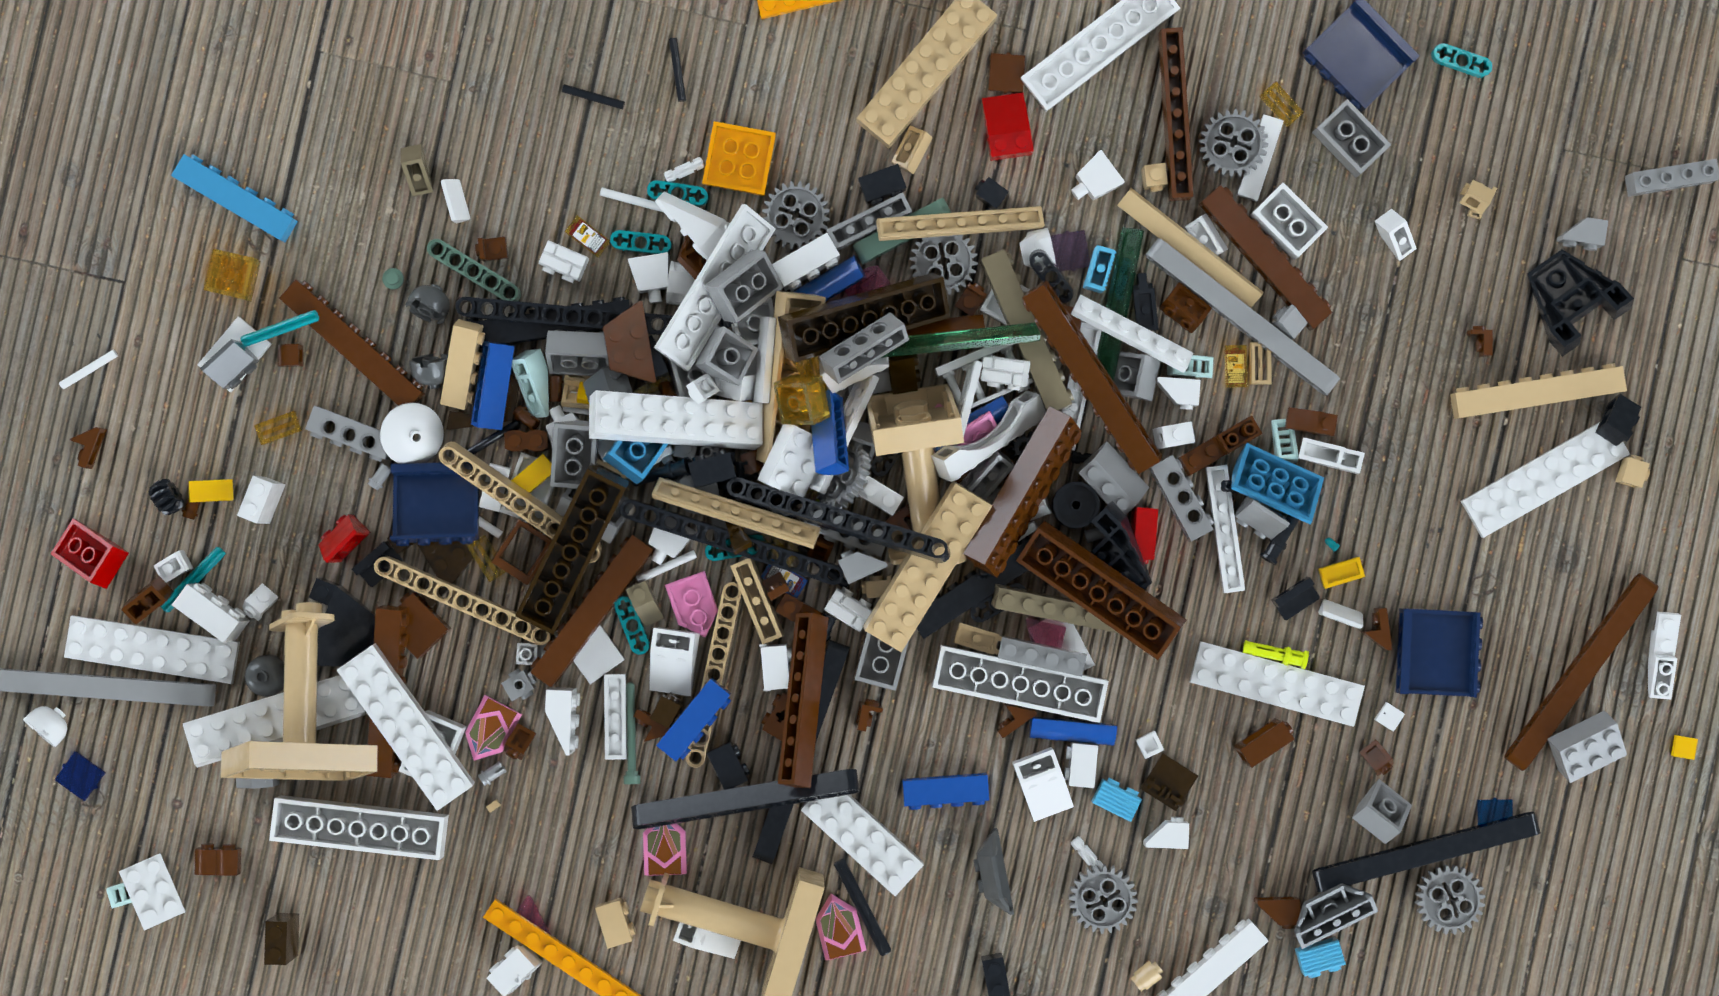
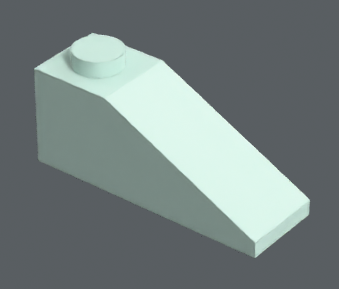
M541 349L525 350L513 358L512 368L528 411L536 418L549 416L548 367Z

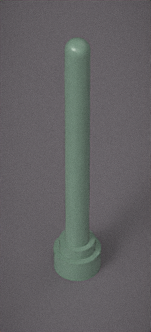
M628 682L626 684L628 771L624 775V784H641V775H638V771H636L635 717H633L635 715V685L632 682Z

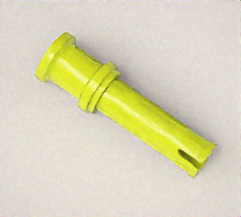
M1247 640L1244 641L1242 653L1278 660L1286 666L1288 664L1301 666V669L1304 670L1309 657V651L1307 650L1301 652L1292 650L1288 646L1282 649Z

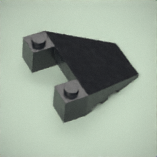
M1562 249L1527 273L1548 340L1562 357L1580 345L1582 335L1573 326L1575 322L1600 305L1613 320H1616L1629 311L1633 305L1634 298L1621 283L1605 277L1602 272L1597 269L1596 271L1585 265V262Z
M1112 501L1091 521L1105 535V538L1090 552L1145 590L1152 583L1128 517Z
M316 578L309 598L328 605L325 613L335 615L333 622L320 627L318 630L317 666L341 667L374 644L375 613L370 611L342 585L325 578Z

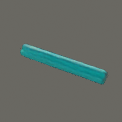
M316 310L309 311L243 335L240 340L245 347L319 321L318 312Z
M215 547L160 607L165 612H171L174 609V606H172L173 602L187 584L199 583L226 555V552L221 547Z

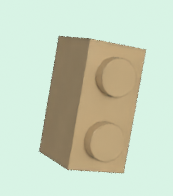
M622 897L598 904L595 907L607 949L631 942L634 939L633 935L636 934L633 922L629 923L627 914H630L627 902H623Z

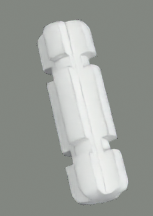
M698 157L693 159L691 163L689 161L675 167L673 171H666L664 176L667 182H674L676 178L680 179L692 174L696 169L697 171L701 170L705 165L702 158Z
M1079 836L1073 839L1071 842L1072 847L1078 850V854L1088 866L1091 865L1093 871H1095V865L1098 866L1099 870H1102V862L1097 860L1096 855L1087 845H1084V841Z

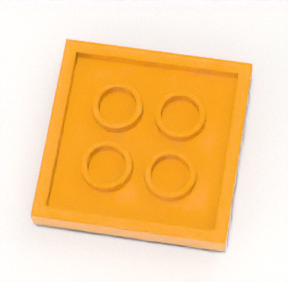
M714 121L702 184L765 196L776 133Z

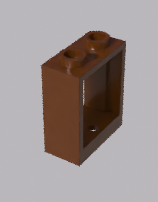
M518 518L491 559V563L528 585L537 572L552 539L535 529L527 521ZM520 527L546 542V545L527 573L501 557Z
M1274 718L1233 747L1243 762L1253 768L1295 740L1292 736L1294 731L1288 722L1285 723L1283 720Z

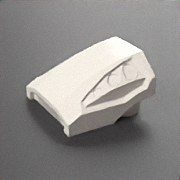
M671 261L666 304L680 306L695 279L679 262Z

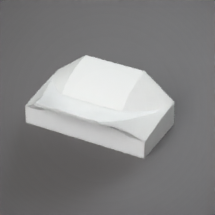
M1048 228L1027 232L1026 237L1019 242L1024 265L1032 268L1029 256L1037 249L1044 250L1056 265ZM1036 256L1034 263L1039 262L1044 269L1046 267L1043 263L1044 257L1039 258Z

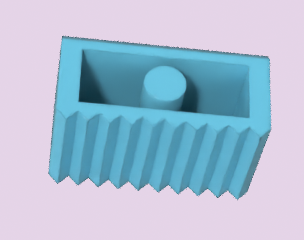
M1096 245L1083 285L1084 289L1100 294L1106 290L1107 279L1112 270L1113 259L1117 253L1115 250Z
M1110 777L1108 780L1102 778L1091 802L1131 822L1142 801L1138 796L1139 792L1130 787H1127L1126 790L1119 787L1120 783Z
M1336 937L1316 942L1304 949H1301V947L1295 948L1301 973L1304 976H1308V978L1318 977L1321 975L1320 972L1325 970L1329 972L1338 971L1342 965H1346L1340 942Z

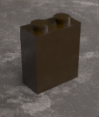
M277 913L265 921L264 965H287L298 956L299 913Z

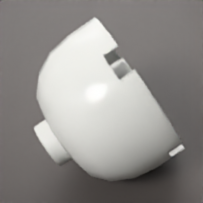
M47 706L35 708L23 719L30 728L34 729L39 736L53 747H56L63 740L67 732V723L63 719L66 715L57 707L54 710Z

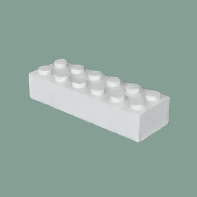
M851 795L805 802L801 807V811L894 896L924 866V862Z

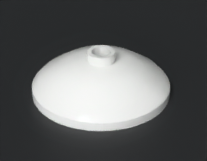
M405 403L395 407L387 414L380 429V442L383 450L392 460L399 464L425 463L429 461L439 451L444 437L443 425L439 416L431 408L420 403ZM414 434L419 435L417 440H413Z

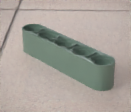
M941 198L908 216L952 212L945 199ZM877 231L855 243L853 248L861 263L866 264L912 239L879 241Z
M433 239L428 243V254L502 300H520V289L510 281L440 239ZM441 244L443 246L442 253L435 255L434 247ZM459 255L461 257L460 264L453 266L452 258ZM478 266V275L471 277L470 269ZM492 277H496L497 285L493 288H489L487 283L488 280ZM509 288H514L515 296L507 299L506 291Z

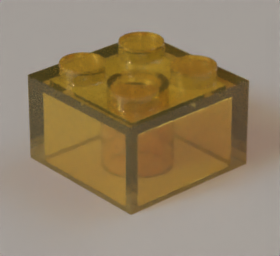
M213 249L203 290L251 302L261 261L252 257Z
M789 375L773 383L781 424L815 425L830 417L822 376Z

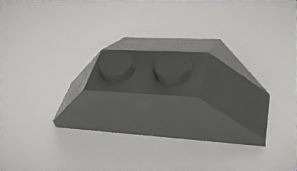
M993 828L977 851V859L973 860L975 872H980L981 880L977 881L980 893H984L987 900L1009 915H1013L1014 910L999 832L997 828Z
M1341 883L1303 902L1294 933L1301 949H1304L1378 912V909L1370 893Z

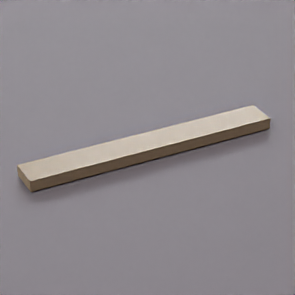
M1130 188L1118 203V207L1155 236L1177 250L1250 308L1263 295L1264 292L1134 189Z
M1041 206L877 218L876 220L879 241L1043 229L1045 226Z
M659 477L651 494L653 499L812 549L820 534V527Z

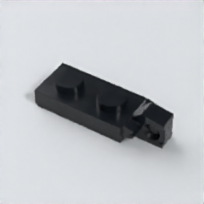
M1146 273L1136 274L1137 285H1133L1132 290L1135 322L1150 331L1159 330L1155 289L1152 283H1147Z

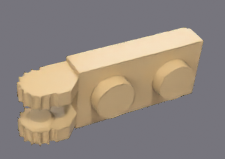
M959 622L953 643L994 655V653L999 654V649H996L998 641L1002 640V636Z

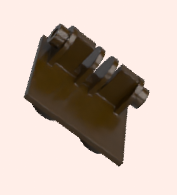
M1162 753L1140 789L1174 811H1177L1179 807L1183 806L1184 798L1198 778V775Z

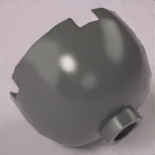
M431 284V286L422 285L415 288L405 304L406 307L408 305L411 307L409 311L418 318L427 322H431V318L438 320L436 324L444 323L450 308L447 295L440 286Z
M434 354L412 358L409 364L415 381L421 385H428V389L440 388V384L444 383L448 354H441V358L433 357Z
M271 654L261 655L249 663L244 677L250 691L256 695L268 697L277 695L284 689V662L278 656Z

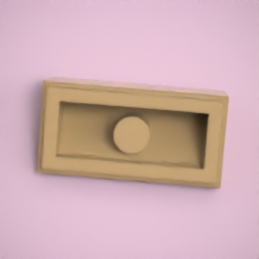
M909 126L891 163L893 165L898 164L899 168L914 174L932 140V136L926 131Z

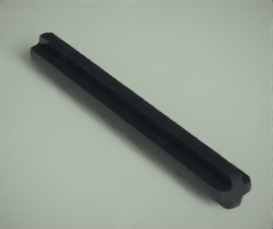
M843 858L836 861L834 867L881 956L887 955L891 952V948L846 860Z

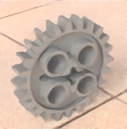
M1227 109L1225 116L1218 112V119L1216 120L1211 117L1210 122L1212 125L1205 124L1204 128L1207 132L1202 131L1200 134L1205 138L1199 140V144L1205 146L1199 150L1200 153H1206L1202 160H1209L1208 168L1213 165L1215 166L1214 173L1222 170V177H1224L1226 172H1229L1230 178L1233 177L1234 173H1237L1239 178H1241L1242 171L1249 175L1250 167L1254 170L1257 169L1255 162H1263L1260 155L1266 156L1267 154L1262 149L1268 147V143L1263 142V140L1268 138V134H1261L1265 130V126L1258 127L1260 119L1252 121L1254 114L1245 117L1246 110H1243L1241 115H1238L1237 109L1231 115ZM1224 126H1229L1233 132L1225 135L1221 132V129ZM1249 132L1252 134L1253 139L1244 141L1241 135ZM1216 137H1220L1221 139H1223V140H1225V141H1221V140L1218 141V140H1216L1215 138H1216ZM1237 140V145L1234 148L1230 147L1229 142ZM1217 146H1223L1226 152L1218 155L1214 152V149ZM1242 146H1245V147H1248V146H1249V147L1252 148V150H1247L1246 148H1244V147H1242ZM1242 152L1246 155V159L1244 161H1237L1234 155Z
M790 181V187L788 188L782 183L783 190L780 191L775 187L776 195L768 194L771 202L764 201L768 209H763L762 213L767 215L763 219L775 228L771 236H776L775 244L781 240L782 248L787 243L790 244L791 250H793L794 245H798V248H801L802 244L805 243L806 245L809 241L815 240L816 236H822L821 229H828L824 222H830V218L824 215L830 213V210L823 208L828 202H821L820 200L824 196L823 193L816 195L817 188H814L812 191L809 190V183L805 188L802 187L801 181H799L797 186H794V183ZM793 197L796 199V204L792 207H787L784 204L785 199ZM807 205H813L816 211L812 215H807L804 212V208ZM781 207L793 214L799 211L801 217L813 220L814 222L810 224L800 218L793 220L791 214L781 212L778 209ZM784 216L788 219V223L785 226H779L776 220ZM803 224L807 226L808 230L805 234L801 235L796 232V227Z
M963 235L922 238V243L915 241L918 249H911L916 255L915 257H910L909 260L915 261V264L911 265L910 269H916L917 271L912 276L920 277L927 275L932 268L937 267L941 270V276L944 277L943 266L938 264V260L941 259L938 244L941 242L945 258L950 259V262L946 263L949 279L946 280L944 277L945 288L949 295H951L952 288L959 292L958 286L960 284L966 288L967 286L964 281L966 279L972 281L969 273H976L972 266L978 265V262L972 261V258L976 257L977 253H971L975 246H968L967 243L970 241V238L963 240ZM951 242L956 243L958 246V251L953 255L948 254L946 251V246ZM928 247H935L937 249L935 258L929 259L926 257L925 251ZM955 263L960 264L962 267L959 275H952L950 272V267Z
M847 447L849 471L834 475L825 495L817 491L819 493L817 499L820 500L819 502L840 509L842 507L846 509L848 502L853 504V498L859 497L858 492L864 490L863 484L868 482L866 477L871 474L867 470L872 467L869 464L871 461L868 457L869 454L860 447Z
M1103 864L1102 870H1099L1097 865L1094 867L1095 871H1091L1087 867L1086 875L1081 872L1079 873L1081 880L1074 879L1077 887L1070 886V891L1075 893L1069 895V899L1074 901L1069 904L1070 908H1076L1072 915H1079L1077 918L1078 923L1085 921V929L1091 925L1092 932L1100 928V932L1103 934L1104 929L1108 928V931L1112 933V927L1114 926L1117 930H1120V923L1127 925L1126 917L1133 919L1130 911L1137 910L1132 905L1138 903V899L1132 897L1137 894L1136 889H1131L1135 886L1134 882H1128L1130 878L1128 874L1122 877V869L1116 873L1114 865H1112L1110 870H1107L1106 864ZM1105 881L1113 882V886L1109 889L1103 888L1102 884ZM1091 890L1095 894L1092 898H1085L1083 896L1084 892ZM1103 895L1107 901L1103 902L1100 900V896ZM1117 899L1123 901L1120 907H1114L1112 903ZM1096 909L1104 910V914L1100 917L1094 916L1093 912Z
M1445 864L1443 871L1439 867H1435V874L1428 871L1430 876L1428 879L1422 876V880L1425 882L1424 885L1417 884L1422 889L1421 892H1415V895L1420 897V900L1415 901V904L1421 906L1417 909V912L1420 914L1424 913L1421 919L1423 921L1428 920L1427 926L1430 928L1434 926V930L1437 932L1442 928L1443 933L1448 934L1450 929L1451 933L1456 935L1458 928L1464 933L1465 925L1472 928L1470 923L1472 920L1477 923L1479 922L1475 917L1476 914L1483 915L1478 909L1479 907H1485V904L1480 902V899L1485 898V895L1479 893L1484 888L1480 885L1476 886L1479 879H1471L1473 873L1470 871L1466 873V869L1463 867L1459 871L1456 865H1452L1450 870L1449 866ZM1455 881H1459V889L1453 891L1452 884ZM1443 882L1446 883L1445 885H1446L1447 892H1446V890L1443 888V885H1442ZM1439 888V897L1433 898L1432 892ZM1448 894L1454 897L1451 899L1452 905L1446 902L1449 900ZM1467 901V908L1461 911V902ZM1453 907H1454V909L1457 911V914H1458L1457 917L1454 916L1455 914H1454ZM1447 908L1448 915L1445 918H1441V910Z

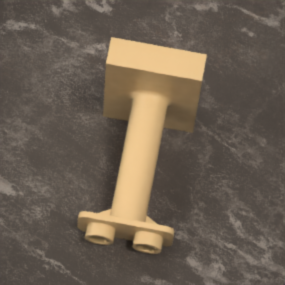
M948 384L918 388V391L893 395V392L871 395L866 407L876 456L902 453L912 531L921 533L940 502L937 470L931 457L934 454V447L964 443L961 417ZM941 404L943 407H936V405ZM889 548L890 563L900 567L908 553ZM962 554L957 564L966 561L967 558L964 554Z
M313 602L296 604V610L282 611L281 619L269 624L270 631L285 632L283 742L248 741L222 751L221 778L348 781L377 772V745L316 743L318 628L333 622L335 617L334 614L322 613V604Z
M799 867L786 912L782 919L667 885L670 875L664 873L662 882L650 879L640 912L651 914L648 925L654 927L657 916L771 949L773 954L762 987V996H792L824 892L823 874Z

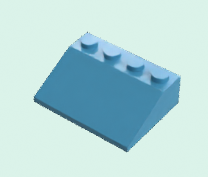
M1246 443L1237 457L1232 472L1231 489L1311 524L1324 477Z

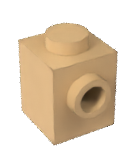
M1165 163L1144 165L1141 169L1144 190L1158 192L1162 191L1168 184Z
M1636 455L1623 458L1615 482L1633 488H1642L1644 481H1647L1650 475V469H1648L1650 463L1643 462L1644 458Z

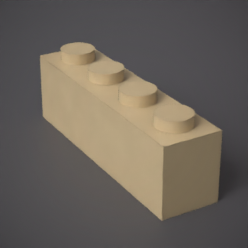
M458 319L453 325L440 401L441 405L465 410L469 404L473 403L475 392L472 391L473 384L475 385L478 379V372H475L476 365L480 364L482 356L479 348L480 345H483L485 333L482 332L483 325Z
M748 558L731 565L730 567L762 644L784 636V631L772 602L767 595V591L762 584L763 580L755 561Z

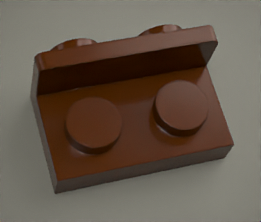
M1179 282L1160 305L1159 309L1166 316L1171 317L1180 324L1183 329L1193 333L1203 322L1212 307Z
M865 699V702L860 701L855 725L857 730L866 732V728L871 727L873 715L870 711L883 712V708L879 705L878 701L872 699Z

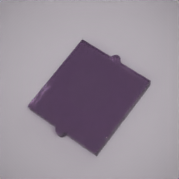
M1085 230L1066 231L1063 234L1050 236L1056 266L1061 272L1068 270L1074 272L1076 269L1089 267L1090 259Z

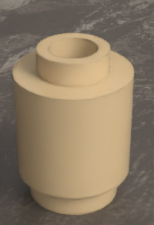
M1148 961L1134 972V976L1131 979L1142 992L1144 989L1148 990L1163 978L1160 975L1163 970L1156 962L1151 963Z

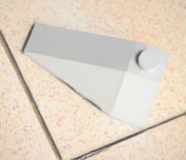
M663 192L655 202L671 221L677 222L680 225V232L683 236L688 235L694 242L693 248L708 260L730 223L667 192Z

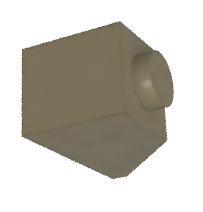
M418 144L401 148V165L412 196L432 193L431 177L422 145Z
M647 580L626 589L631 603L645 627L664 619Z

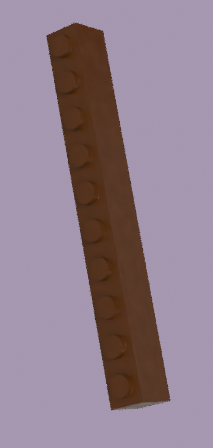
M1046 280L1026 292L1022 297L1024 307L1034 315L1037 327L1040 330L1043 329L1046 333L1049 345L1055 347L1058 351L1059 360L1069 368L1072 380L1075 383L1078 382L1081 386L1082 395L1092 403L1095 415L1098 418L1101 417L1104 421L1107 433L1113 435L1116 439V446L1121 453L1124 452L1127 456L1130 468L1140 474L1159 463L1162 454L1049 282Z

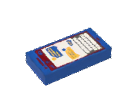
M768 564L761 577L766 580L781 572L790 588L787 593L798 598L808 580L797 573Z

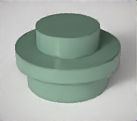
M390 268L384 272L382 281L387 288L398 289L404 282V276L400 270Z

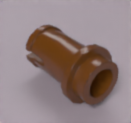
M549 376V402H561L562 383L564 381H562L561 376Z
M663 381L660 383L661 385H658L661 395L678 397L674 393L669 381Z
M520 405L513 412L515 420H520L531 431L537 429L541 421L532 415L526 406L522 407Z
M188 498L185 508L181 510L183 512L182 516L192 520L195 519V516L198 517L197 511L200 502L189 503Z

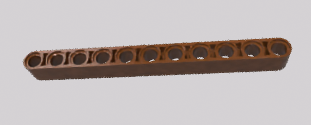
M1642 573L1637 574L1509 747L1504 755L1507 761L1521 771L1528 768L1548 741V738L1551 737L1659 588L1657 584Z

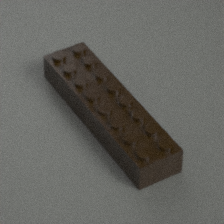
M930 273L778 316L785 357L796 363L820 356L888 313H892L905 324L906 330L951 318L944 277Z
M590 463L515 617L554 635L630 481Z

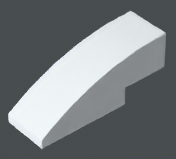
M1303 437L1298 458L1334 469L1360 474L1365 453Z

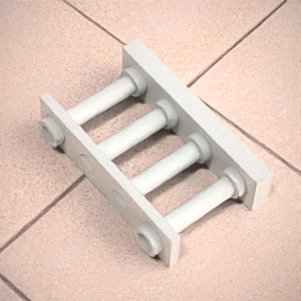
M1010 336L935 368L937 377L943 376V379L947 380L957 406L961 392L955 380L954 371L962 368L967 373L968 366L971 363L980 359L983 362L985 355L993 356V354L999 351L1006 358L1015 359L1012 346L1017 342L1014 336ZM1032 378L1028 379L1027 387H1020V390H1017L1018 393L1030 389L1029 384L1033 383ZM978 380L975 391L978 401L972 403L971 409L1015 390L1005 389L1004 385L1000 384V387H995L998 393L986 397Z

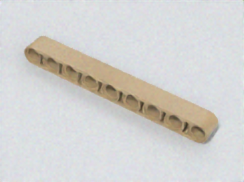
M448 442L439 452V459L445 466L553 539L557 530H554L551 524L557 523L560 525L563 516L556 513L555 510L458 443ZM446 450H452L455 454V457H448L446 455ZM463 462L471 463L473 469H466L463 465ZM482 474L488 475V476L490 477L491 481H490V482H485V481H483L482 478H481V475H482ZM499 487H506L508 494H502L499 491ZM516 499H523L526 502V506L518 505ZM534 511L542 512L544 518H537L534 515ZM600 542L596 548L597 553L592 556L589 563L598 560L602 551Z
M383 556L374 563V570L378 575L536 645H545L551 639L552 634L546 632L547 639L539 640L536 637V631L540 630V628L526 622L528 626L527 631H519L516 626L517 622L524 620L515 617L517 612L393 557ZM382 560L389 562L390 569L388 572L381 570L380 563ZM401 569L409 571L410 577L408 580L401 579ZM424 577L429 580L430 585L428 589L420 587L419 580ZM441 586L448 588V597L440 596L439 588ZM460 595L468 597L469 603L467 606L459 604L458 598ZM479 604L487 605V614L482 615L478 612ZM498 613H506L508 621L500 623L497 619Z
M736 582L727 583L722 590L701 690L711 679L709 677L710 669H717L720 672L719 679L715 681L720 685L723 684L742 597ZM731 585L738 588V595L734 598L729 597L727 594V588ZM729 606L733 609L734 614L731 618L723 616L722 610L724 607ZM725 627L729 630L728 638L722 639L718 636L719 628ZM715 648L724 650L725 656L723 659H716L714 657L713 651ZM714 723L710 727L706 724L702 729L706 734L704 742L698 741L695 743L693 741L688 748L691 751L686 756V762L689 766L698 768L705 762ZM691 753H700L702 760L698 763L693 762L690 758Z

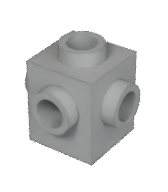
M519 668L508 674L509 679L501 683L511 701L519 697L524 700L533 695L532 690L537 688L535 676L530 672L528 673L527 669L523 671ZM519 681L523 683V687L519 686Z

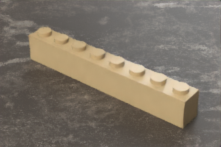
M1615 363L1602 365L1601 370L1588 367L1582 368V373L1574 374L1573 370L1560 372L1561 376L1553 377V374L1550 373L1539 375L1540 379L1533 381L1532 377L1520 378L1519 383L1511 384V380L1498 382V386L1490 387V383L1477 385V390H1469V387L1457 388V393L1450 394L1454 419L1625 392L1627 387L1623 366L1615 367Z

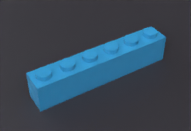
M183 154L171 174L172 177L286 243L298 222L292 218L294 216L292 212L285 208H282L281 211L274 207L276 203L264 197L261 200L256 197L258 192L248 186L244 190L238 186L240 182L228 175L226 179L220 175L222 171L210 165L207 168L202 165L204 160L193 154L191 157Z

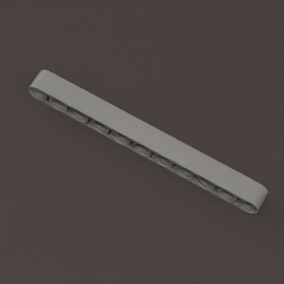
M1158 238L1145 254L1148 260L1175 281L1184 285L1251 340L1262 344L1264 350H1267V348L1271 350L1273 357L1321 394L1327 396L1340 380L1333 371L1162 239Z
M0 668V691L193 706L215 705V684Z

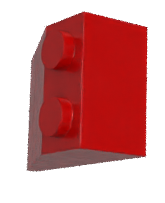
M1024 93L982 98L990 161L1031 156L1034 150Z
M344 514L336 521L337 526L332 531L329 529L321 536L322 541L318 545L323 560L326 563L342 562L371 533L354 515L348 514L346 516Z
M74 518L51 552L52 556L85 580L105 589L108 588L129 552Z

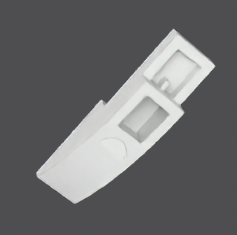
M1657 612L1655 629L1651 630L1649 644L1648 694L1650 698L1671 699L1677 665L1675 651L1681 619L1679 613Z

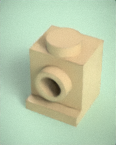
M1475 180L1470 184L1466 182L1460 192L1463 195L1460 204L1483 214L1490 205L1497 188L1493 187L1490 189Z
M886 575L887 580H882V576H871L870 581H861L862 594H866L867 598H880L891 581V575Z

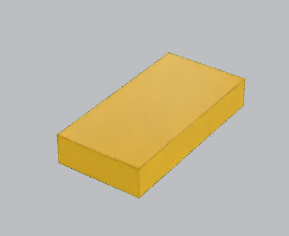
M542 454L511 481L531 493L551 476L552 463L545 454Z
M233 479L188 481L189 503L233 501Z
M1360 557L1318 568L1324 589L1365 577Z

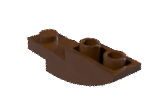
M1251 415L1178 457V460L1181 462L1187 476H1190L1258 437L1262 432Z

